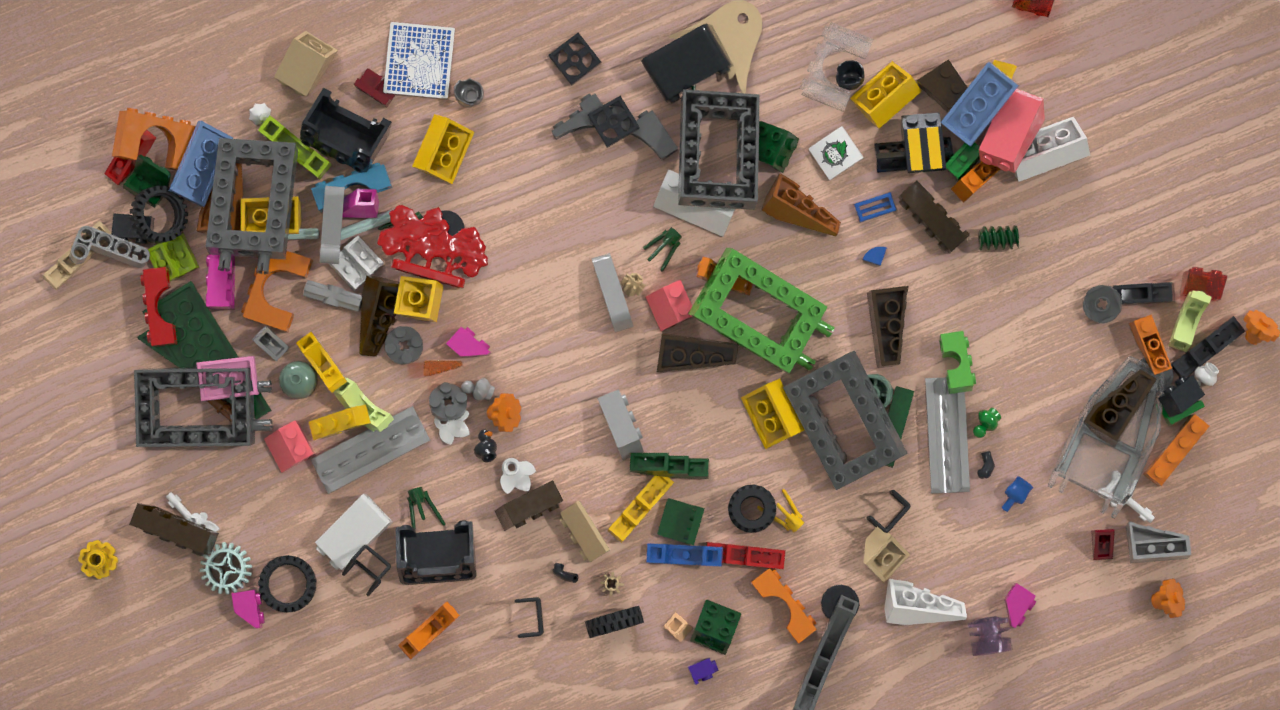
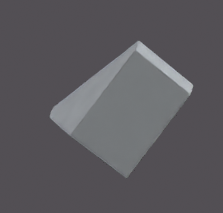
M264 326L252 339L276 362L289 349L267 326Z

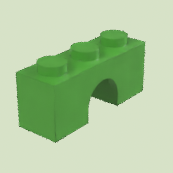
M963 331L940 334L939 342L942 358L952 357L959 363L958 368L947 370L946 373L949 394L972 391L973 384H976L975 373H971L970 369L973 363L971 355L967 353V348H969L968 337H964Z

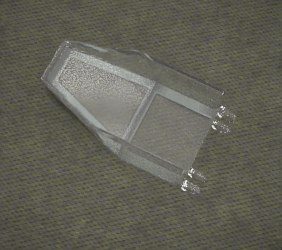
M1129 356L1089 397L1071 429L1050 476L1048 487L1052 488L1056 483L1057 477L1060 476L1064 480L1058 492L1063 493L1068 481L1106 499L1101 508V513L1104 514L1107 511L1110 501L1116 504L1111 513V517L1115 519L1123 505L1132 496L1161 431L1162 404L1158 398L1163 395L1165 372L1154 375L1148 364ZM1141 369L1157 380L1124 435L1114 448L1099 439L1083 422L1095 404L1102 401L1109 393L1116 390L1123 382Z

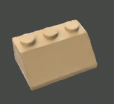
M577 501L560 513L562 516L559 518L564 528L569 527L572 533L569 536L574 544L579 543L582 548L579 552L585 561L589 560L592 562L610 551L580 501Z

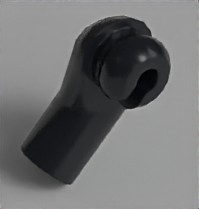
M990 451L981 453L984 465L982 469L977 471L980 479L989 478L995 468Z
M554 564V569H552L554 575L567 582L576 583L578 581V574L563 571L564 564Z

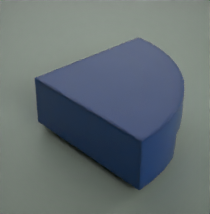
M874 247L870 249L862 260L881 266L887 247Z

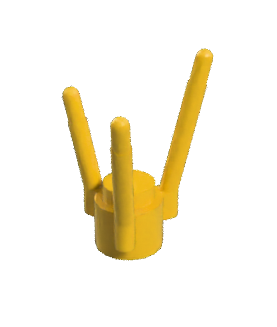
M782 489L794 513L789 514L777 503L776 506L787 518L783 522L775 516L774 521L782 525L787 531L791 530L794 533L805 522L801 519L803 516L798 512L787 491ZM757 506V509L763 513L764 508Z

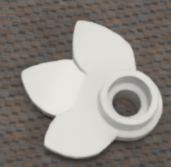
M467 410L461 418L448 420L446 424H441L437 418L434 419L442 441L451 445L454 436L466 437L470 434L467 425L463 422L469 416Z
M515 458L506 459L502 464L503 475L500 479L502 489L507 494L514 487L522 491H529L531 486L529 475L535 473L536 469L527 461L519 462ZM510 464L515 465L514 471L508 470Z

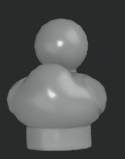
M486 378L478 380L475 386L473 382L468 380L464 381L461 385L462 391L466 394L472 393L477 401L483 399L489 401L495 389Z

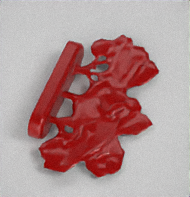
M404 205L396 206L394 210L389 212L390 221L394 227L381 231L377 242L379 246H382L385 255L391 256L397 252L404 253L406 260L394 259L391 265L392 269L461 289L464 288L465 279L454 276L452 274L453 270L462 268L464 274L473 278L478 275L481 267L488 265V257L484 254L486 246L480 239L477 229L475 227L463 228L457 234L449 235V225L446 220L442 219V212L439 207L426 211L424 217L419 220L413 209ZM407 245L409 246V252L405 249ZM416 253L426 259L425 267L410 263ZM447 256L451 258L450 262L447 261ZM440 257L445 260L447 267L444 272L430 269L433 258ZM456 257L462 258V260L458 264L454 263V265H452V262Z

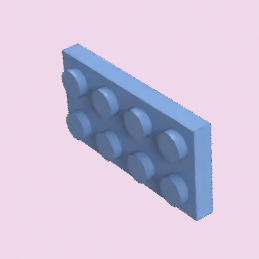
M988 62L941 123L969 146H972L1019 85L991 62Z
M198 121L169 191L204 207L214 183L219 138L233 139V137L203 121Z

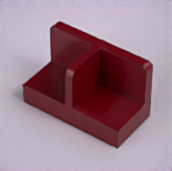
M369 68L354 83L357 89L386 108L396 95L384 93L385 78Z

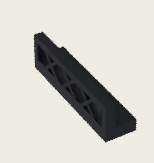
M950 137L943 138L944 144H947V148H944L946 163L953 156ZM903 141L874 143L877 173L907 170L905 153L899 150L904 148ZM887 149V150H889V152H888V153H880L879 150Z

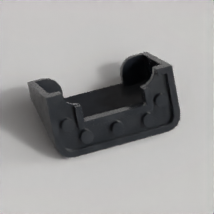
M703 24L641 60L664 100L671 104L681 99L680 95L683 89L687 90L714 74L722 76L730 72V67L734 66L714 27L710 24Z
M459 521L454 525V530L416 533L415 528L410 525L395 527L396 564L400 583L416 585L468 581L476 578L472 521Z

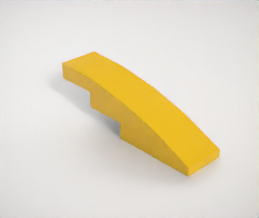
M654 476L607 531L622 543L674 482L669 477Z

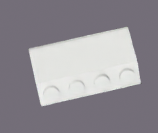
M1071 117L1039 129L1014 173L1019 182L1090 156L1087 137L1075 118Z
M668 169L653 207L723 237L735 209L678 205L679 174Z

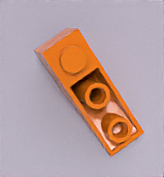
M981 161L961 178L951 190L964 203L1001 169Z
M1152 314L1130 322L1129 326L1134 339L1153 374L1156 375L1172 369Z

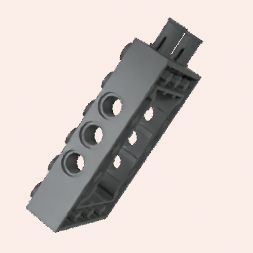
M219 138L206 239L208 253L220 255L218 270L224 271L226 269V272L230 271L231 256L258 258L256 272L262 274L263 271L264 274H269L270 259L286 260L298 158L296 143ZM236 163L246 164L247 166H251V164L265 165L266 167L273 166L266 233L231 230V212H234L232 205L233 196L236 194L235 180L236 176H238Z
M140 368L134 370L136 447L251 446L255 444V431H272L273 426H265L273 424L272 419L255 420L254 395H250V391H253V384L250 380V368ZM245 371L246 381L235 385V383L241 381H235V377H225V383L219 384V374L213 376V373ZM198 372H206V384H199ZM271 380L257 381L258 392L271 393L272 387H264L272 385ZM231 383L232 395H230V400H232V415H230V419H232V425L160 426L159 389L180 387V389L188 387L205 388V386L225 388ZM246 392V396L235 397V393Z

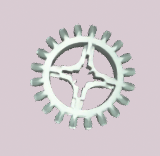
M223 542L222 549L218 544H215L216 551L212 550L210 556L208 554L203 555L204 558L208 559L207 562H200V564L206 565V568L200 569V572H206V575L201 578L202 580L209 579L205 585L213 584L211 587L212 591L219 587V594H222L224 588L225 593L230 594V588H232V591L236 593L237 585L243 589L244 585L241 582H249L245 575L251 576L252 573L247 572L246 569L252 568V565H246V562L250 561L251 558H243L247 552L244 550L239 553L241 546H237L234 550V543H230L229 548H227L226 542ZM227 552L226 557H224L221 563L213 562L217 555ZM233 554L239 559L241 569L233 565ZM228 563V567H230V569H234L235 571H226V573H224V570L217 566H225ZM211 568L219 571L220 583L213 577ZM230 574H239L236 581L225 585Z

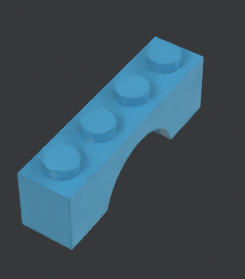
M375 163L371 165L367 172L358 173L352 171L350 176L344 177V175L334 177L332 182L326 183V181L315 184V187L311 190L318 210L323 212L325 186L344 187L345 190L353 185H363L369 189H376L377 193L393 188L385 165Z

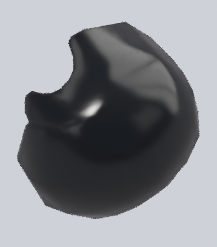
M849 60L838 65L836 82L840 88L848 91L856 90L863 84L865 78L864 68L859 62Z

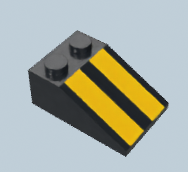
M940 113L902 115L901 135L907 172L920 173L946 170Z

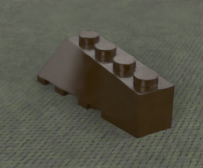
M917 180L898 197L900 205L905 210L909 209L913 213L912 218L918 224L922 223L926 227L925 232L930 238H936L939 242L937 245L944 253L947 251L950 254L970 236L966 230L964 232L960 230L961 227L954 218L946 216L948 214L946 209L939 203L935 204L933 202L935 200L934 197Z

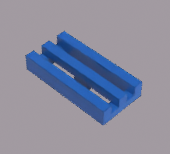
M891 192L854 204L860 223L896 211ZM885 198L889 199V201L860 210L861 206ZM891 205L889 209L865 217L862 216L864 213Z

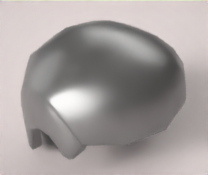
M471 78L463 81L459 80L454 86V96L462 106L474 107L483 100L484 89L479 82Z

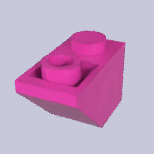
M356 189L345 196L342 217L377 218L379 199L376 189Z
M460 327L446 343L462 358L489 356L491 354L488 350L490 346L482 339L480 342L474 338L476 334L468 327L466 329Z
M1014 583L1004 599L1009 624L1012 628L1020 627L1026 619L1024 614L1027 610L1031 611L1036 603L1034 600L1036 595L1017 583Z
M257 590L231 593L234 613L256 629L263 628L262 624L265 623L264 613L260 612L259 607L262 604L261 594L257 593Z

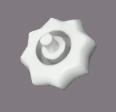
M255 103L254 107L249 110V120L253 121L255 125H262L269 117L271 109L265 103Z

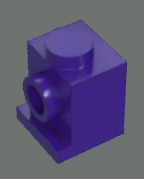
M710 658L688 666L695 685L699 684V679L706 681L713 678V673L719 671L715 660L711 661Z

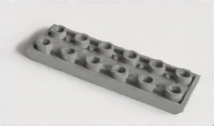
M946 377L925 378L931 494L970 492L965 392L949 394Z
M413 406L393 416L394 420L381 432L377 430L373 432L368 429L311 459L328 494L430 441Z

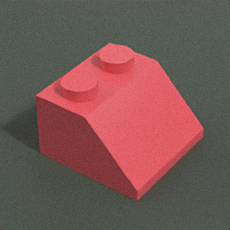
M681 280L662 287L646 296V300L661 332L693 318L688 314L692 304Z
M297 420L276 430L264 439L281 473L316 455Z

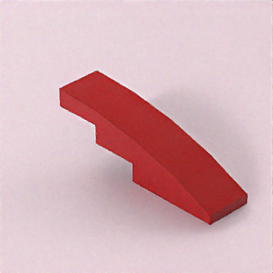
M706 542V546L723 547L722 563L784 569L786 550Z

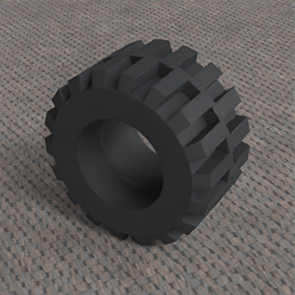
M755 484L745 485L737 489L731 496L728 504V514L732 523L738 529L749 533H756L766 529L773 522L777 509L775 499L770 491ZM749 497L759 499L764 507L762 516L756 520H748L741 513V504Z

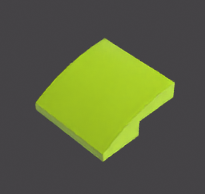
M184 233L174 240L159 243L147 249L154 268L167 267L169 269L170 282L199 268Z

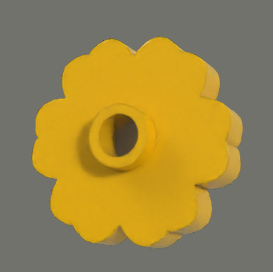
M100 540L88 542L87 549H82L78 561L83 564L81 571L88 577L95 576L97 579L109 577L110 570H116L119 558L115 556L116 548L109 542L102 543ZM98 556L101 557L100 563H97L96 558Z

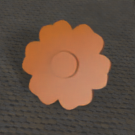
M1249 310L1243 319L1247 323L1245 325L1247 327L1245 339L1249 343L1257 345L1262 341L1270 342L1271 340L1275 342L1279 337L1278 325L1263 312Z
M501 393L500 397L495 398L494 403L487 408L488 419L493 421L494 426L498 427L500 432H512L514 428L518 427L521 420L519 399H515L514 394Z
M1174 578L1163 580L1160 591L1152 594V605L1155 609L1164 610V613L1168 614L1170 618L1181 617L1182 611L1185 610L1183 589L1179 582L1176 583Z

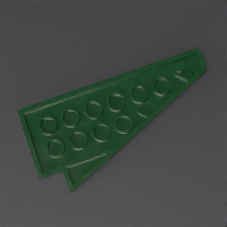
M192 281L158 301V312L161 318L167 323L175 325L177 344L160 347L151 346V343H148L147 332H150V330L137 337L138 340L179 368H197L198 362L239 358L213 314L206 307L205 301ZM147 309L142 311L144 315L147 313ZM261 392L258 395H254V418L258 420L272 411ZM224 398L226 401L232 404V400H230V398Z

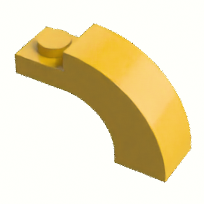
M312 332L296 342L301 352L317 371L331 393L347 382L343 373Z

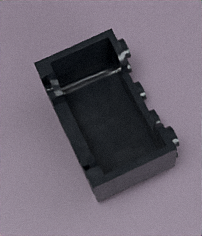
M323 88L302 122L301 142L307 147L318 150L325 156L336 159L340 164L352 167L358 173L367 172L387 140L392 122L385 118L381 122H377V119L373 118L371 122L339 106L340 101L337 99L335 101L332 100V92Z

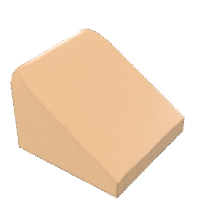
M676 612L663 626L680 642L693 629Z

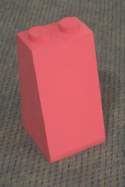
M1016 89L993 118L979 148V157L983 163L997 166L1003 171L1016 172L1045 121L1043 98Z

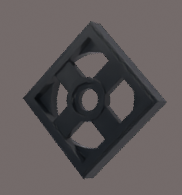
M579 32L548 55L571 86L602 63ZM578 43L584 45V47L579 51H573L569 44ZM563 49L567 54V60L560 65L558 58ZM590 53L592 60L591 65L587 68L582 62V58ZM576 55L579 60L572 62L571 57ZM571 66H576L581 73L574 76L567 74L566 70Z
M621 95L588 114L589 119L607 148L640 129ZM609 106H619L624 111L615 114ZM603 111L607 117L606 122L598 126L597 118L600 112ZM629 117L630 127L628 131L624 132L621 127V121ZM612 118L617 119L618 122L616 125H612L610 123V120ZM611 128L615 130L618 137L609 138L603 132Z

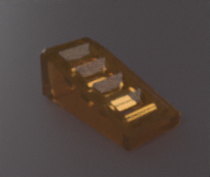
M425 360L424 377L463 367V362Z

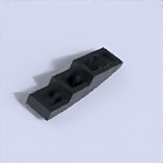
M1233 316L1171 364L1173 370L1179 378L1182 376L1186 378L1197 367H1201L1245 332L1244 328Z

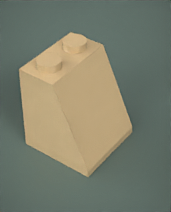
M305 31L292 40L274 77L282 85L290 86L295 89L297 94L307 97L313 93L338 50Z

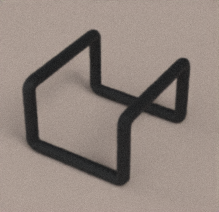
M891 490L890 494L904 508L886 528L872 516H867V520L876 528L878 526L885 533H888L911 507L910 503L895 490Z
M363 545L351 558L342 575L345 576L357 564L375 579L366 593L367 596H370L380 585L382 577L390 570L391 565L368 545ZM365 549L387 566L378 577L356 560Z
M539 597L515 600V603L536 601L539 632L521 633L518 635V638L543 635L542 607Z

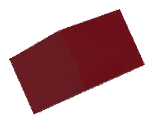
M1091 530L1093 560L1113 559L1115 530Z

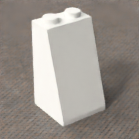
M363 494L315 542L318 545L316 549L323 556L327 555L331 559L329 563L336 570L339 568L344 570L363 545L369 546L393 521L367 494Z

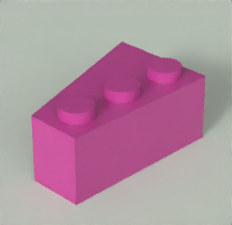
M209 254L206 257V265L209 267L208 274L206 275V307L211 310H235V256H231L230 271L226 272V269L224 271L218 270L220 255Z

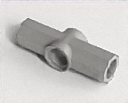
M307 280L303 296L323 301L322 303L338 308L340 306L357 312L361 308V295L344 291L343 288L324 285Z

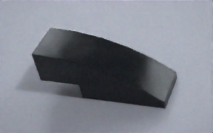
M1173 282L1113 286L1122 298V305L1175 302Z

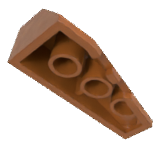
M236 163L238 176H236L235 180L236 194L233 196L232 204L234 212H231L230 224L232 226L231 230L241 231V198H243L242 164ZM212 191L208 196L205 207H202L199 212L197 232L207 234Z
M779 173L764 199L762 211L777 220L836 237L841 222L824 207H818L812 201L814 198L810 194L806 196L800 191L799 188L801 186L795 181Z

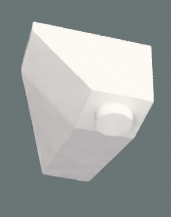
M888 580L884 607L887 623L913 625L966 620L967 618L965 603L945 595L939 597L931 594L929 589H918L913 587V583L908 581Z

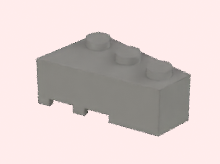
M618 389L599 397L598 401L622 459L630 458V453H643L644 450L640 439L643 437L639 427L635 428L633 422H636L633 412H628L626 408L629 405L626 395H621Z
M1128 522L1126 525L1130 563L1188 559L1191 556L1190 539L1187 535L1167 530L1163 531L1150 526H1142L1133 522Z

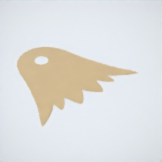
M744 0L731 1L697 24L669 36V38L678 39L703 24L712 25L734 65L730 67L731 71L728 72L729 79L736 74L742 93H746L749 67L762 31V18L758 9L753 4ZM745 13L748 16L746 24L738 22L737 17L739 14Z

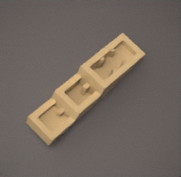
M100 221L93 226L95 229L111 234ZM87 233L82 236L84 240L91 239ZM100 240L99 244L103 246L107 241ZM69 249L43 275V278L57 290L96 252L90 250L84 263L74 264L69 258L71 251ZM80 250L74 251L75 256H77V257H83V256H84V254H83L82 251H80Z

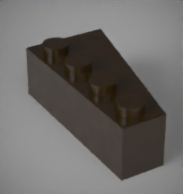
M662 333L657 372L736 364L738 344Z
M137 503L129 525L139 528L147 534L159 536V539L163 541H172L176 543L175 546L192 549V553L198 556H203V554L211 555L219 535L218 532L162 508Z

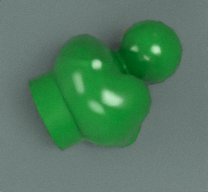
M991 407L989 410H982L978 413L981 425L974 427V436L982 438L986 435V430L994 431L998 427L1001 415L996 409Z

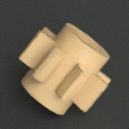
M626 273L620 283L623 286V292L628 296H635V294L639 296L646 286L642 283V276L637 273H631L630 275Z
M614 572L611 573V577L604 574L606 580L605 582H600V584H605V588L602 591L609 590L610 596H612L614 590L620 593L618 587L624 585L619 583V579L622 576L620 575L616 578L614 577ZM608 579L617 580L615 583L617 587L615 589L607 587L609 584Z

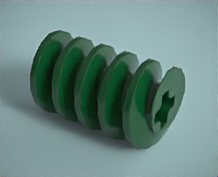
M1016 225L1012 227V230H1010L1009 226H1005L1004 231L1001 226H998L996 231L993 226H990L989 231H987L985 226L982 227L981 232L979 230L980 251H982L984 245H986L987 250H990L991 245L994 246L995 250L998 249L999 245L1005 250L1007 244H1009L1011 250H1013L1014 244L1019 248V231Z

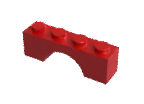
M167 267L144 269L143 275H140L141 285L145 286V294L142 297L144 305H147L145 322L149 324L150 332H147L148 343H151L153 347L176 345L175 325L164 321L158 312L160 296L164 291L171 288L169 269Z

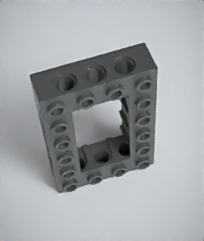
M683 89L680 113L678 205L755 210L758 202L759 94ZM702 118L737 120L736 184H731V182L713 183L710 180L708 182H698L701 169H699V159L701 156L699 143L701 140L700 123Z
M855 351L849 352L783 387L836 490L908 454ZM839 380H842L876 446L872 451L846 463L847 455L845 451H842L836 440L838 437L836 434H833L827 422L829 421L828 418H825L818 405L820 404L818 399L814 396H809Z

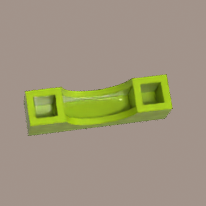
M270 115L258 129L270 141L296 143L298 149L297 162L321 180L332 166L329 161L312 148L305 146L299 138Z

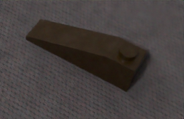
M366 275L361 302L360 355L377 357L386 340V333L391 324L394 325L397 320L395 319L394 309L400 282Z
M1140 369L1116 390L1109 393L1102 401L1095 404L1083 423L1099 439L1115 448L1157 379Z

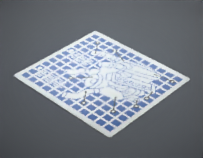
M391 22L383 92L447 99L455 28Z

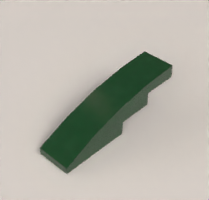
M896 386L888 416L900 439H902L914 391ZM895 461L885 466L893 468Z
M630 453L629 471L662 477L709 479L710 461L709 458L670 456L669 453Z

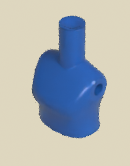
M1017 476L1014 482L1005 490L1008 499L1002 506V509L1008 512L1014 503L1023 504L1033 486L1020 476Z

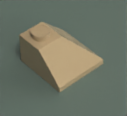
M877 526L866 538L864 563L885 583L910 554L891 534L883 532Z

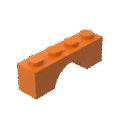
M1196 414L1190 415L1171 443L1152 462L1143 475L1157 486H1162L1210 426Z
M768 568L751 583L762 597L776 596L786 602L790 609V621L786 629L799 644L817 630L815 628L817 623L811 615L808 617L803 612L805 607L799 600L795 601L791 597L793 592L788 585L783 586L779 581L781 576L775 569L771 571Z

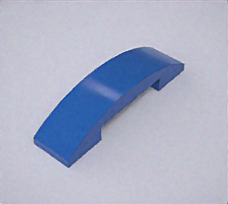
M647 543L646 563L722 567L723 547Z

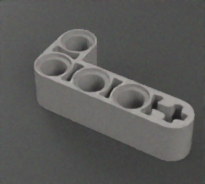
M325 186L320 263L339 264L344 187Z
M83 226L79 229L69 254V258L74 264L84 263L89 251L92 250L136 268L144 267L150 257L149 251L146 248L90 226ZM87 233L91 239L84 240L81 234ZM105 240L109 246L102 247L99 241ZM123 247L126 249L127 253L120 254L117 251V248ZM80 250L83 252L84 256L77 257L75 256L74 251ZM139 254L142 255V260H141V261L138 260V255H139Z
M610 253L592 258L615 333L633 327Z

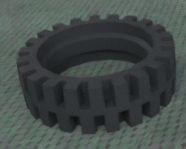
M154 186L139 192V195L135 196V201L131 204L133 208L130 209V214H133V216L130 217V221H134L132 227L137 229L136 233L142 235L141 238L148 240V242L164 243L174 240L186 228L184 224L188 222V219H185L188 216V212H185L187 205L182 203L184 201L183 197H179V195L169 191L170 187ZM154 196L166 198L174 210L173 225L164 233L152 231L144 219L145 204Z
M291 555L277 557L268 562L260 573L258 581L259 592L266 604L276 611L290 613L301 610L311 602L315 595L317 583L315 573L312 567L299 557ZM284 565H293L299 568L306 579V590L303 596L292 603H283L277 600L271 594L269 588V579L272 573L278 567Z
M640 606L585 621L589 638L644 623Z

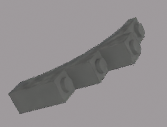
M589 93L581 99L582 102L579 103L582 109L581 112L577 110L569 116V120L566 122L560 121L553 126L552 134L556 140L571 132L595 128L588 114L603 106L596 94L591 96ZM619 106L610 107L612 112L615 114H619L624 111V109ZM646 110L638 116L639 119L636 122L640 129L630 135L648 145L662 161L678 151V147L653 110L650 112ZM603 111L598 115V126L606 122L607 117ZM629 117L621 121V127L624 132L628 131L630 127ZM616 118L610 120L612 125H616L618 122Z
M841 595L800 685L793 710L815 709L834 659L856 614L859 602Z

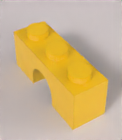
M366 405L344 409L309 421L308 423L313 440H318L340 434L345 430L370 424L371 422Z

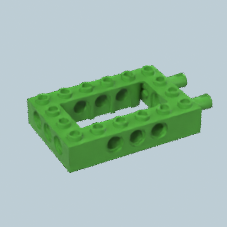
M727 247L688 313L690 316L787 373L791 372L795 363L810 371L813 368L810 364L815 365V360L803 354L802 351L812 333L816 329L826 337H830L832 333L829 331L833 332L835 329L834 326L821 320L827 309L826 305L735 249ZM738 277L756 285L755 288L769 293L773 299L787 304L786 307L798 311L795 318L791 319V325L787 332L780 338L782 339L780 344H777L720 309Z

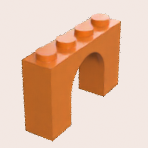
M127 108L126 111H119L112 157L137 160L141 136L148 128L153 126L160 129L168 141L165 168L177 171L196 126L191 125L190 121L180 120V122L173 121V117L162 116V118H158L155 113L145 112L141 114L138 113V109Z
M287 251L286 260L270 259L269 274H264V271L262 274L257 273L256 267L254 272L255 282L250 284L247 293L250 295L248 302H244L241 313H244L243 317L289 332L294 314L271 306L264 297V285L267 279L277 272H289L307 278L313 260Z

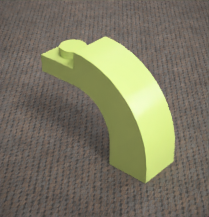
M1193 290L1188 293L1176 320L1168 346L1184 352L1189 350L1200 318L1209 305L1211 296L1206 295L1202 291Z
M345 377L347 382L333 392L337 399L346 409L366 405L371 423L364 426L373 432L375 430L381 432L386 429L394 420L392 415L375 406L362 393L354 381Z

